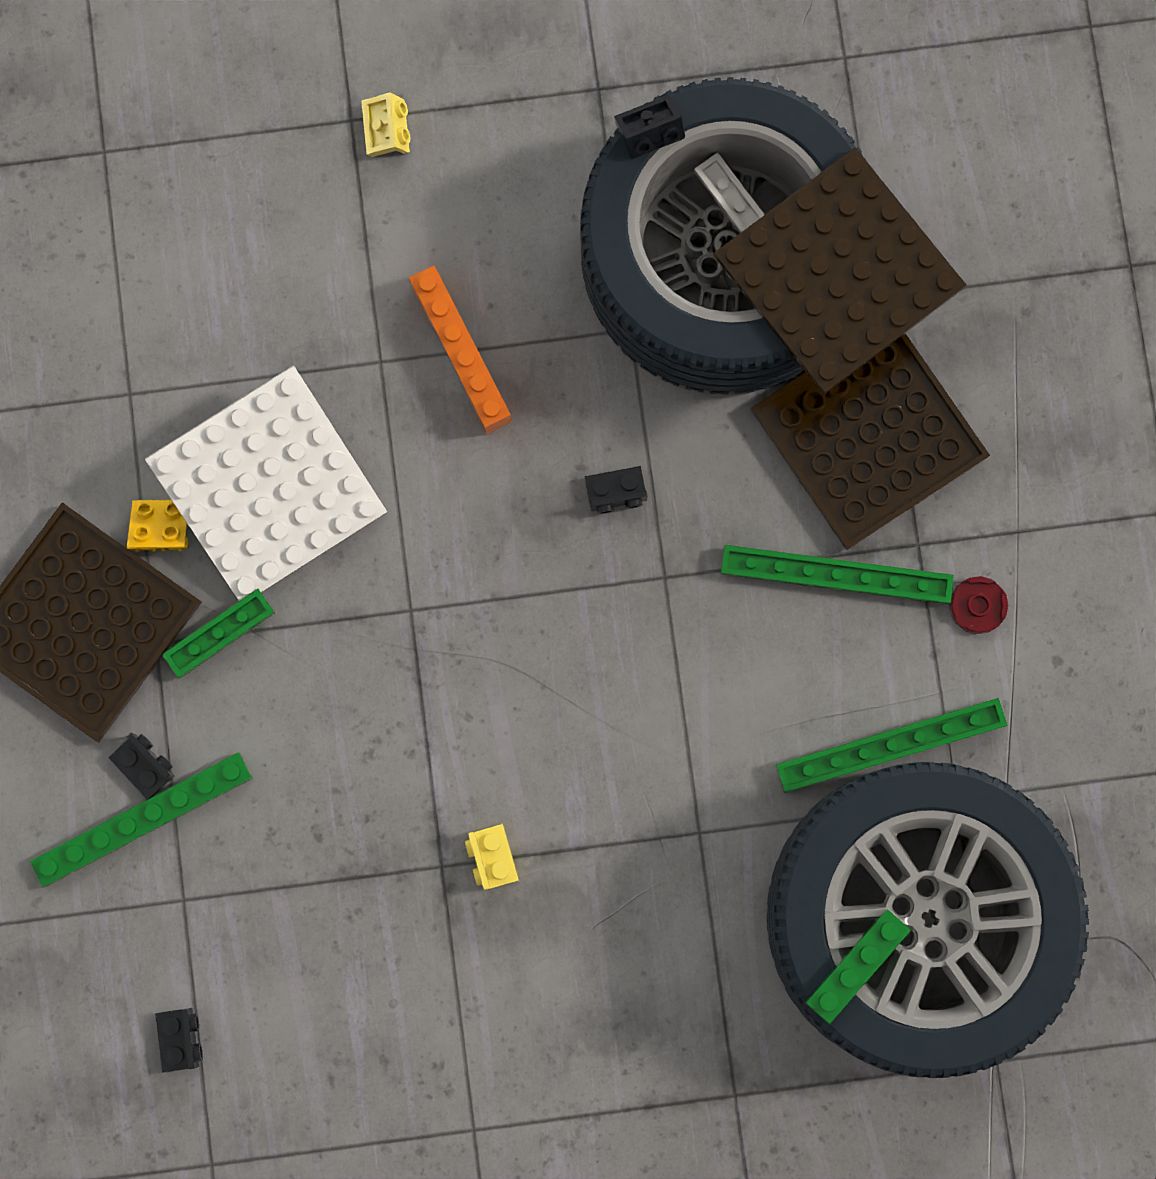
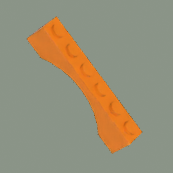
M435 265L409 277L411 287L441 341L486 434L511 423V414Z

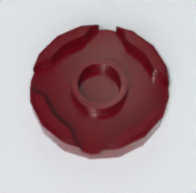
M982 576L971 577L960 583L953 591L951 603L949 604L951 616L956 624L966 632L974 634L989 633L999 627L1006 618L1009 606L1007 595L997 582Z

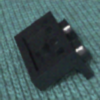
M669 95L614 116L616 126L626 143L631 159L685 138L682 117Z
M641 466L585 476L591 511H597L598 514L615 511L614 507L625 505L626 509L643 506L642 502L647 501L648 496L645 490Z
M130 733L127 736L128 739L108 758L148 800L175 777L170 771L173 766L163 755L157 757L150 750L153 744L142 733L139 736Z
M192 1008L155 1013L162 1073L200 1067L199 1061L203 1060L201 1043L196 1042L195 1032L199 1031L197 1013L193 1014Z

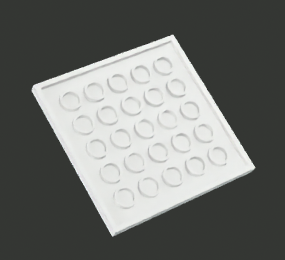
M294 365L145 458L239 601L256 589H259L260 592L264 591L387 512Z

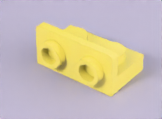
M386 93L362 100L366 154L375 157L393 151L403 154L409 153L410 133L407 129L406 120L408 109L404 99L392 93Z
M503 824L468 833L470 839L465 841L469 858L475 856L478 868L473 869L477 886L483 885L484 890L519 881Z

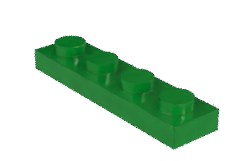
M256 589L162 655L176 676L181 679L274 615L275 612L260 590Z
M886 909L805 1003L824 1021L830 1024L911 930L892 912Z

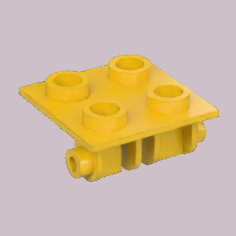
M132 500L127 549H135L136 552H140V550H153V552H157L158 549H161L162 552H166V548H168L169 550H179V552H182L183 549L189 548V539L186 537L187 522L172 500Z

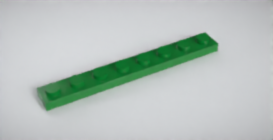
M724 545L721 575L948 605L951 603L954 579L952 574Z
M996 698L777 764L776 768L783 791L786 793L1008 725L1000 700Z
M238 752L31 860L30 863L42 887H47L253 779L243 757Z

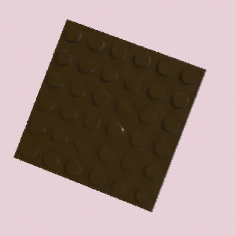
M856 147L714 252L715 259L824 395L967 286Z
M906 333L825 395L805 372L751 407L752 413L846 551L990 456Z
M62 502L0 585V673L99 743L162 658V654L167 651L201 605L202 601Z

